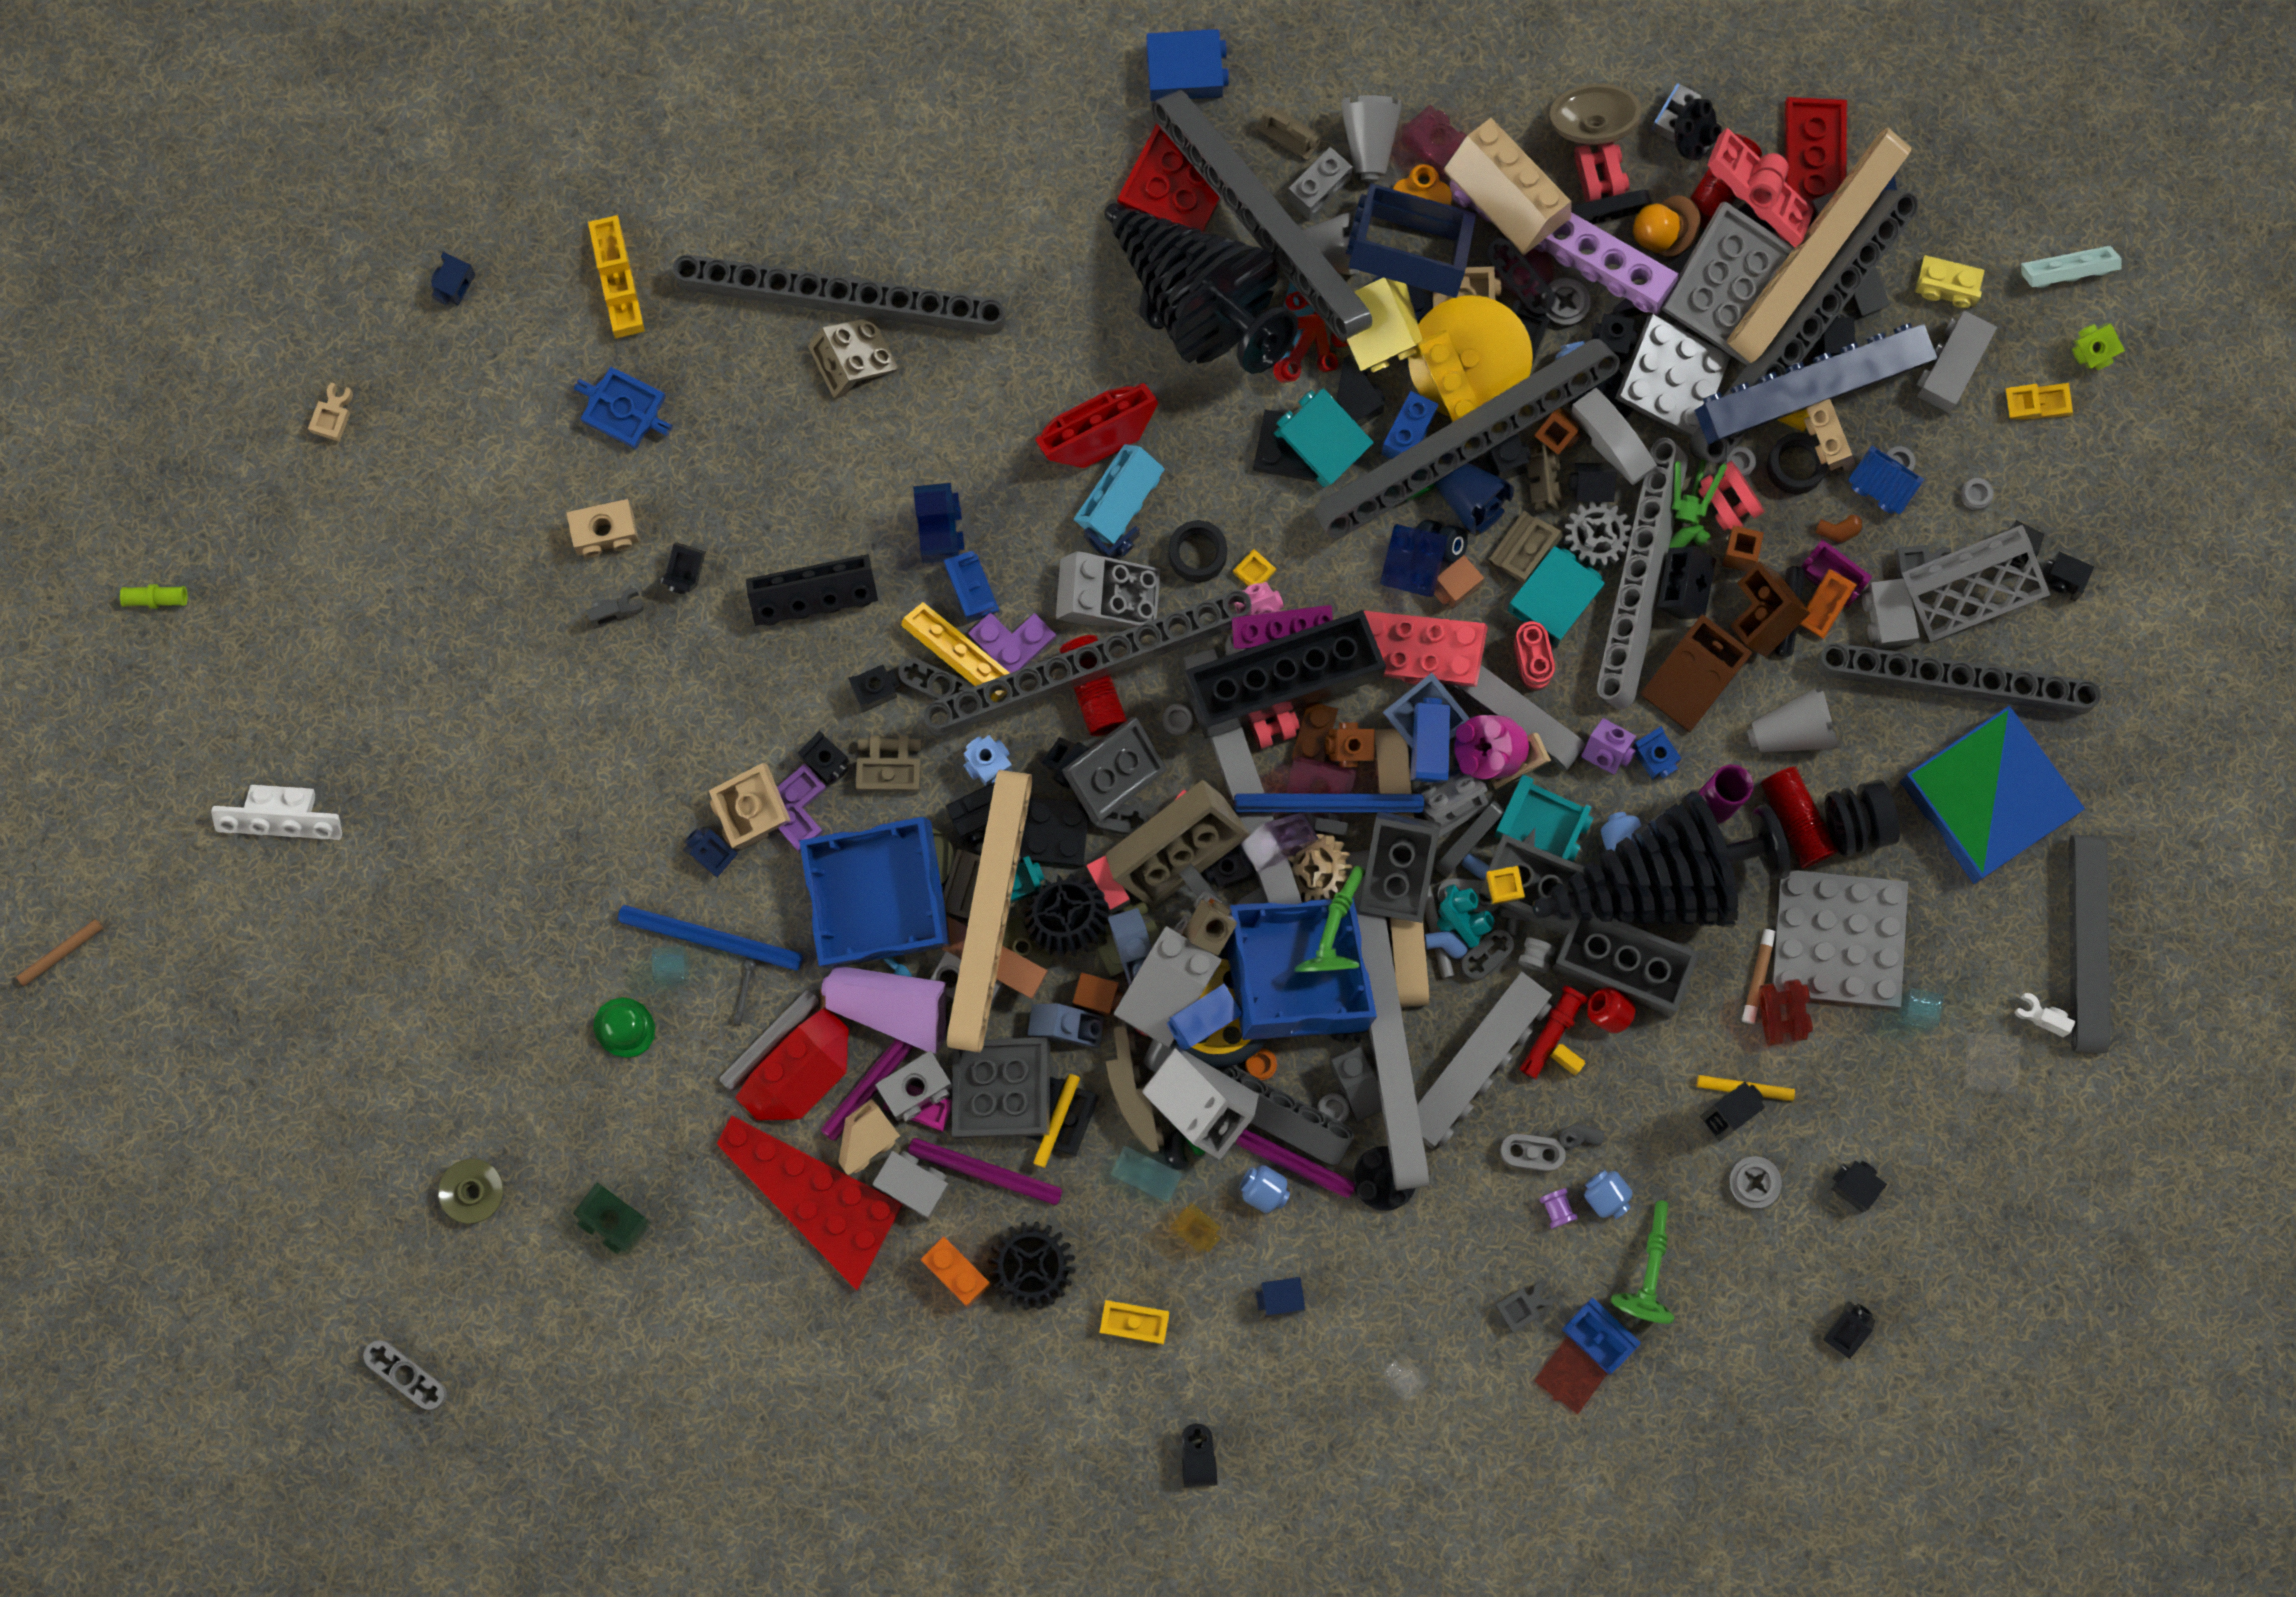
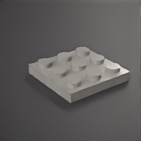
M1652 314L1647 317L1615 399L1692 438L1700 427L1694 410L1704 404L1703 398L1717 392L1731 356Z

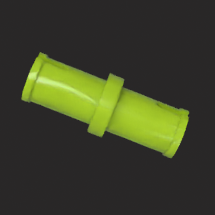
M149 584L148 587H123L120 590V603L123 607L149 606L150 609H158L164 605L185 606L188 601V593L185 586L159 587L158 584Z

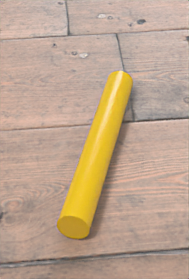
M1068 1073L1050 1119V1135H1044L1034 1159V1165L1042 1168L1046 1167L1080 1077Z
M1698 1075L1696 1087L1731 1092L1744 1081ZM1746 1082L1749 1086L1754 1085L1764 1098L1794 1101L1795 1089Z

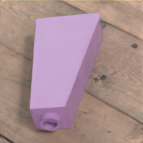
M835 966L829 976L823 980L821 991L826 999V1009L927 1052L931 1050L934 1054L938 1052L946 1039V982L843 966Z

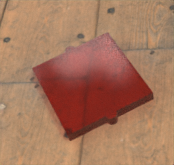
M1567 1335L1534 1382L1553 1395L1554 1401H1561L1576 1414H1579L1608 1373Z

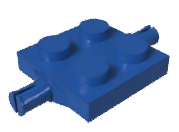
M611 366L603 380L596 384V386L580 378L577 380L574 390L589 397L588 406L580 418L582 423L634 449H637L644 435L651 428L665 436L669 435V431L671 432L672 424L657 418L658 411L666 398L665 393Z

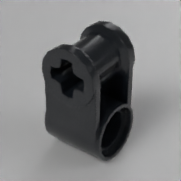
M1191 1424L1185 1428L1182 1434L1184 1488L1217 1486V1467L1212 1432L1203 1424ZM1194 1429H1199L1200 1434L1206 1435V1441L1201 1442L1200 1448H1195V1444L1188 1440L1189 1436L1194 1435Z

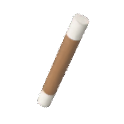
M1770 929L1763 930L1742 1017V1022L1749 1024L1755 1023L1776 932Z

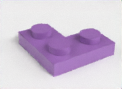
M991 612L968 632V636L986 654L1010 673L1023 669L1056 638V634L1035 613L1013 633Z
M806 763L777 787L791 822L777 829L799 853L801 852L799 840L819 837L823 833L822 829L808 815L804 808L827 789Z

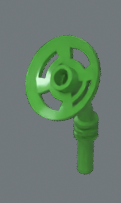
M1355 866L1341 892H1337L1328 907L1330 913L1319 943V950H1316V957L1294 967L1295 972L1340 970L1359 967V963L1352 959L1336 956L1332 945L1341 918H1344L1353 903L1352 897L1366 873L1362 867Z
M1659 1200L1655 1203L1652 1232L1648 1234L1646 1251L1649 1257L1643 1288H1639L1637 1294H1613L1611 1302L1622 1311L1638 1318L1656 1323L1670 1324L1673 1323L1675 1316L1668 1308L1656 1301L1658 1295L1655 1293L1661 1259L1666 1254L1668 1236L1665 1234L1668 1203Z

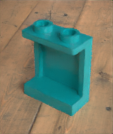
M1324 388L1316 392L1311 389L1298 401L1301 405L1299 409L1294 413L1289 410L1276 422L1279 428L1274 432V435L1277 438H1284L1318 475L1315 480L1324 488L1330 486L1374 442Z
M1554 546L1511 600L1507 611L1523 623L1534 621L1542 624L1547 630L1549 642L1557 648L1592 600L1602 591L1605 582L1601 580L1602 576L1591 567L1585 568L1576 562L1577 558L1569 550L1564 548L1560 550Z
M1522 774L1494 837L1501 839L1502 835L1505 834L1523 841L1536 827L1534 847L1574 862L1581 845L1576 844L1580 832L1586 835L1594 818L1589 816L1592 806L1586 804L1585 807L1571 802L1532 784L1534 779Z

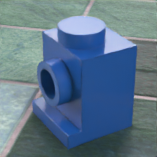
M1662 726L1635 742L1632 749L1636 750L1635 756L1652 780L1658 776L1666 779L1679 770L1677 764L1682 759L1665 735ZM1661 749L1665 757L1662 759L1657 758L1654 751Z

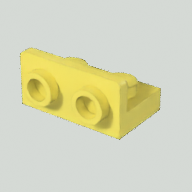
M1924 255L1915 293L1922 294L1923 298L1930 301H1938L1940 299L1952 301V304L1959 308L1975 307L1981 298L1982 292L1980 288L1985 270Z

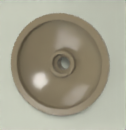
M1588 84L1575 87L1561 94L1550 108V123L1553 129L1567 140L1583 145H1603L1618 141L1630 134L1639 125L1642 118V105L1638 97L1623 87L1611 84Z

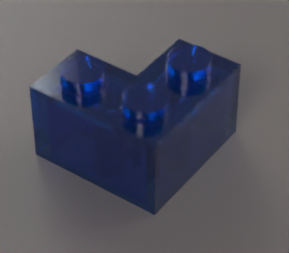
M951 483L913 486L922 562H943L947 558L958 556L959 550H965L963 531L957 532L956 524L957 520H962L959 492L953 493Z

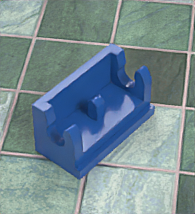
M969 551L944 560L945 569L968 624L986 617L990 612L992 614L1000 612L977 554Z
M1222 984L1171 1016L1167 1026L1178 1043V1047L1186 1050L1240 1017L1243 1013L1226 985Z
M1593 1297L1561 1329L1609 1375L1617 1367L1619 1368L1641 1344Z

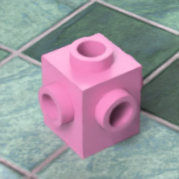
M1267 582L1252 584L1243 590L1251 599V615L1276 612L1284 608L1278 590L1273 592ZM1234 603L1237 614L1244 612L1246 609L1244 604Z

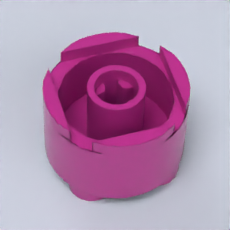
M1475 716L1461 724L1456 730L1455 755L1460 770L1474 778L1504 779L1511 777L1519 771L1518 769L1522 762H1525L1529 752L1527 734L1521 726H1518L1508 716Z

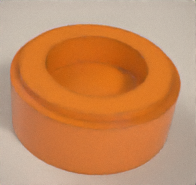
M1261 1048L1259 1052L1245 1061L1246 1072L1262 1081L1270 1079L1277 1068L1276 1057L1265 1048Z

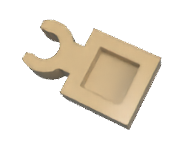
M330 383L327 388L328 402L318 401L308 430L310 433L340 442L350 416V412L343 407L351 402L353 392L350 388L346 387L344 394L341 397H336L337 386L334 383Z

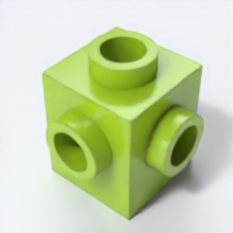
M2095 323L2079 330L2078 334L2080 337L2073 340L2076 347L2072 349V352L2079 365L2085 363L2087 368L2095 367L2097 371L2114 363L2112 357L2125 351L2111 323H2105L2099 327H2096ZM2098 342L2099 349L2094 352L2093 345Z

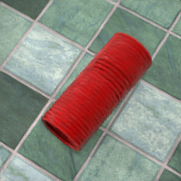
M1735 134L1759 158L1762 157L1763 153L1757 143L1744 135ZM1710 168L1690 197L1699 210L1701 216L1700 223H1702L1700 226L1705 229L1720 203L1727 202L1732 205L1737 197L1729 185L1713 175Z
M1096 635L1081 636L1066 642L1059 650L1063 654L1096 642L1098 639ZM1092 657L1084 658L1080 662V666L1084 669H1092L1097 664L1096 659ZM1111 674L1073 688L1089 735H1105L1106 733L1113 732L1127 721Z
M1792 766L1761 781L1760 785L1763 791H1765L1764 794H1766L1768 802L1772 805L1771 808H1773L1782 829H1784L1783 832L1787 836L1786 839L1789 840V845L1793 848L1796 859L1800 862L1799 865H1801V868H1806L1831 857L1838 852V849H1836L1837 846H1835L1831 835H1829L1830 832L1826 829L1827 826L1824 825L1825 822H1822L1823 819H1821L1820 812L1816 809L1817 806H1815L1813 798L1809 795L1810 792H1808L1806 784H1804L1803 778H1801L1802 775H1800L1796 766Z

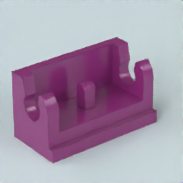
M1823 539L1801 566L1805 570L1804 577L1816 586L1820 585L1829 568L1856 583L1855 589L1844 605L1847 609L1872 579L1870 574Z

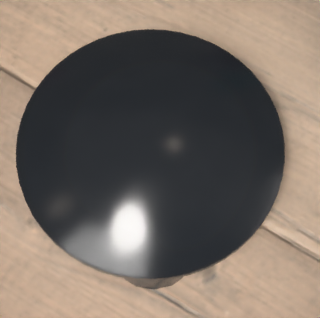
M1700 98L1690 100L1681 109L1677 117L1674 131L1675 144L1679 153L1688 160L1699 161L1708 152L1712 143L1717 141L1719 134L1722 133V128L1717 124L1716 114L1710 100Z
M1379 1146L1366 1151L1355 1164L1353 1170L1355 1191L1358 1197L1369 1207L1381 1211L1395 1210L1405 1205L1413 1196L1416 1188L1396 1191L1388 1146Z

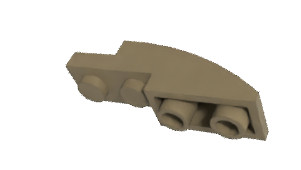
M1126 1026L1114 1027L1118 1059L1105 1062L1115 1101L1124 1120L1139 1142L1152 1155H1158V1146H1164L1162 1127H1155L1153 1115L1159 1114V1109L1142 1093L1144 1088L1136 1089L1135 1086L1141 1084L1139 1065L1132 1066L1130 1053L1136 1052L1134 1033L1127 1034Z

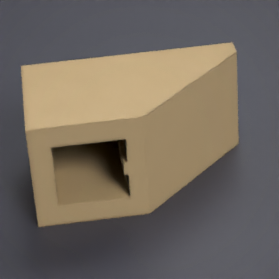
M872 1099L845 1119L838 1163L848 1176L852 1172L857 1173L863 1170L869 1164V1159L879 1152L884 1153L894 1146L895 1140L900 1137Z

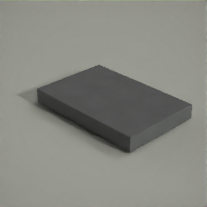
M1131 717L1062 769L1063 774L1093 823L1101 822L1167 771L1165 764L1137 717Z

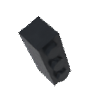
M1744 1081L1701 1114L1700 1118L1720 1142L1766 1108L1762 1103L1764 1098L1754 1085L1749 1086Z

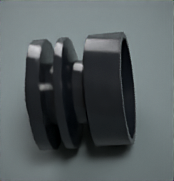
M1878 779L1859 784L1856 796L1848 787L1843 788L1840 793L1831 791L1825 795V813L1828 829L1835 846H1837L1840 855L1843 857L1852 856L1855 850L1858 853L1865 852L1868 840L1876 849L1899 842L1900 826L1897 810L1892 795L1884 781Z

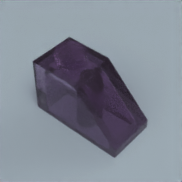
M1299 813L1264 823L1244 840L1241 845L1247 853L1249 861L1258 871L1281 863L1315 843L1319 838L1304 814Z

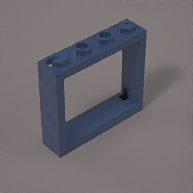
M1370 183L1367 195L1361 194L1345 253L1351 255L1348 267L1457 298L1466 270L1476 213ZM1371 216L1455 240L1451 264L1365 240Z

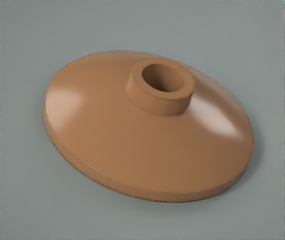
M1680 195L1672 196L1661 203V205L1668 207L1678 214L1680 229L1674 243L1669 249L1659 253L1667 257H1676L1688 250L1694 243L1700 228V214L1696 204L1691 199Z

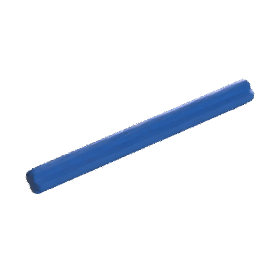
M1237 793L1234 796V809L1236 812L1378 813L1379 811L1385 813H1421L1424 808L1422 794Z
M622 905L618 913V920L627 925L795 971L800 969L803 961L802 954L627 905Z

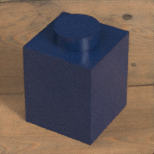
M1300 1277L1262 1282L1261 1291H1256L1258 1311L1265 1310V1317L1305 1311Z

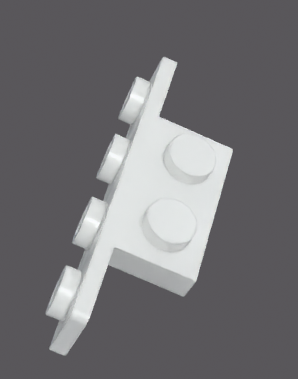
M251 785L244 808L213 806L211 810L214 827L217 832L340 840L342 837L338 814L311 812L315 801L314 789Z

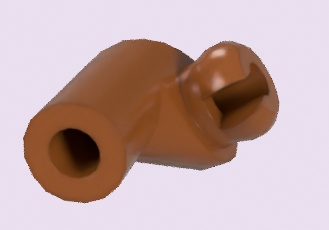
M1853 514L1847 516V519L1836 525L1820 519L1815 533L1843 543L1861 532L1862 519Z

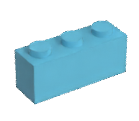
M1124 444L1073 520L1084 529L1090 528L1102 542L1115 544L1124 535L1125 527L1132 517L1141 510L1142 502L1148 493L1158 485L1159 477L1165 468L1140 446Z

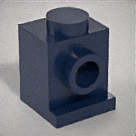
M443 252L441 255L443 265L438 267L432 276L431 286L434 291L431 297L444 305H448L451 302L459 306L476 274L469 263Z

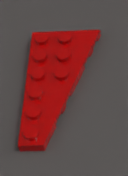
M731 1115L716 1144L858 1292L903 1204Z

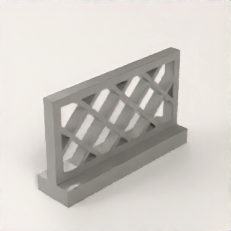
M2023 525L1902 573L1930 642L2050 595ZM2027 552L2029 559L2023 569L2010 565L2014 557ZM1992 566L1999 569L1993 581L1980 577L1982 571ZM2006 571L2019 575L2013 588L1999 584ZM1961 578L1969 581L1963 593L1949 589L1953 581ZM2026 578L2038 581L2040 588L2028 593L2020 590ZM1976 583L1989 587L1983 600L1969 596ZM1996 590L2008 593L2009 595L2005 602L1998 605L1990 602ZM1928 591L1939 593L1933 605L1921 602L1918 595ZM1946 595L1959 599L1953 612L1939 608ZM1965 602L1979 606L1976 613L1968 617L1959 613ZM1935 614L1949 618L1945 626L1932 630L1930 624Z

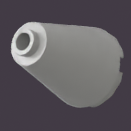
M1363 95L1358 96V102L1350 103V97L1341 100V110L1354 173L1357 176H1361V181L1377 182L1379 181V176L1386 174L1402 109V101L1400 99L1393 103V97Z
M1344 213L1302 230L1338 274L1357 275L1359 273V270L1348 267L1351 255L1345 254L1354 221L1351 218V213Z
M1822 687L1814 688L1751 722L1752 729L1747 730L1751 747H1758L1760 753L1838 748L1836 734L1833 732L1832 719Z

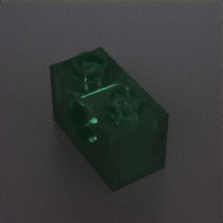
M598 1182L595 1183L573 1212L575 1216L580 1218L577 1222L579 1227L590 1235H593L595 1231L606 1238L602 1244L617 1255L621 1250L630 1254L652 1224L651 1221ZM612 1212L617 1213L619 1217L617 1226L613 1229H605L603 1225L604 1217Z

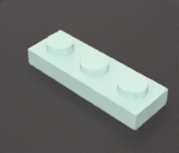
M2111 246L2021 263L2022 276L2031 287L2039 288L2047 287L2051 283L2060 281H2077L2081 277L2090 275L2103 276L2109 274L2110 271L2121 269V257Z

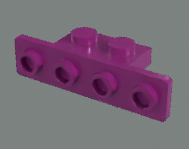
M1322 605L1233 617V646L1235 649L1252 648L1332 621V606Z

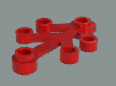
M1299 291L1288 294L1285 300L1287 308L1291 311H1298L1306 305H1310ZM1294 296L1299 300L1298 306L1293 301ZM1316 311L1313 315L1297 317L1299 322L1298 330L1304 329L1289 357L1280 359L1274 365V376L1279 382L1289 383L1299 378L1301 374L1300 363L1314 338L1318 353L1317 366L1319 370L1327 373L1337 368L1338 358L1330 352L1325 323ZM1332 333L1331 341L1335 347L1342 348L1349 345L1347 339L1342 343ZM1326 358L1330 361V367H1327L1325 364ZM1288 365L1292 368V374L1288 371Z

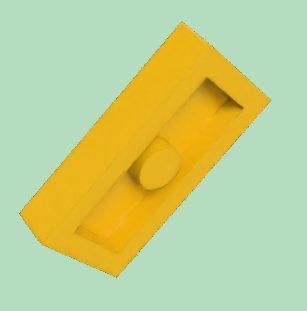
M1105 1300L1099 1333L1164 1345L1170 1311Z

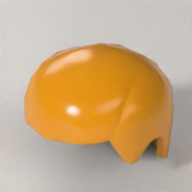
M1655 203L1645 206L1636 215L1633 224L1634 239L1643 248L1655 253H1661L1669 249L1676 240L1680 229L1679 216L1676 212L1661 204Z

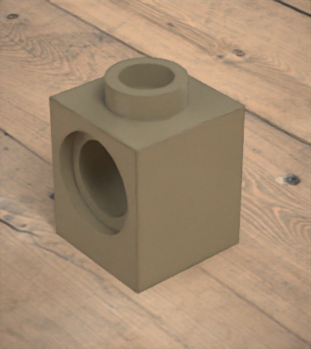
M1202 899L1183 933L1191 943L1218 956L1236 927L1237 921L1231 916V909L1217 900L1211 904ZM1218 920L1214 928L1206 930V926L1210 921Z

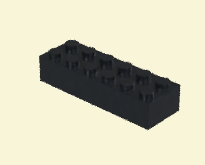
M1361 610L1187 669L1184 672L1183 684L1204 738L1207 739L1383 678L1386 665L1365 613Z

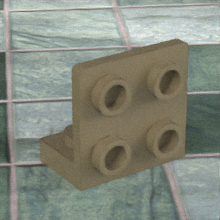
M872 317L823 327L808 346L834 399L845 396L857 381L894 373L898 369Z

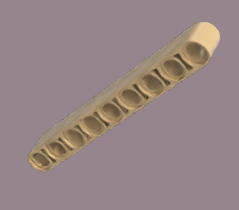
M1890 128L1884 129L1873 140L1809 227L1804 241L1792 250L1729 336L1727 344L1748 362L1756 361L1766 350L1911 152L1912 148Z
M1395 728L1374 730V745H1376L1374 755L1376 775H1378V794H1412L1407 742ZM1390 813L1414 818V813ZM1388 917L1389 930L1392 932L1390 934L1391 954L1394 962L1393 966L1400 1007L1429 1005L1423 922L1419 923Z
M999 770L996 775L947 1034L948 1048L980 1053L984 1045L1032 788L1031 774Z

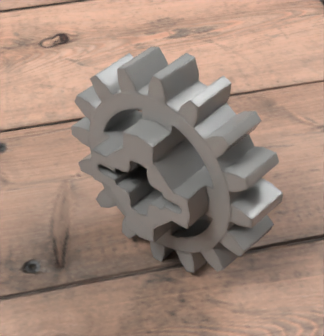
M1590 502L1587 510L1584 506L1579 505L1577 508L1578 515L1574 513L1569 515L1568 520L1571 524L1565 525L1564 532L1570 535L1564 538V544H1572L1569 551L1579 555L1577 560L1579 564L1587 560L1589 561L1588 566L1593 568L1595 562H1599L1600 567L1605 569L1607 560L1615 565L1619 560L1618 555L1623 557L1626 555L1628 550L1625 546L1629 545L1631 538L1626 535L1631 532L1632 526L1623 524L1627 519V515L1618 516L1616 514L1618 506L1615 505L1609 510L1607 509V502H1602L1600 507H1596L1595 502ZM1590 517H1602V518L1591 519ZM1612 524L1615 526L1617 530L1618 539L1617 535H1615L1612 531ZM1577 530L1579 531V534L1583 536V546L1578 539ZM1599 530L1603 534L1596 539L1593 537V534ZM1598 550L1606 551L1605 553H1594V551Z

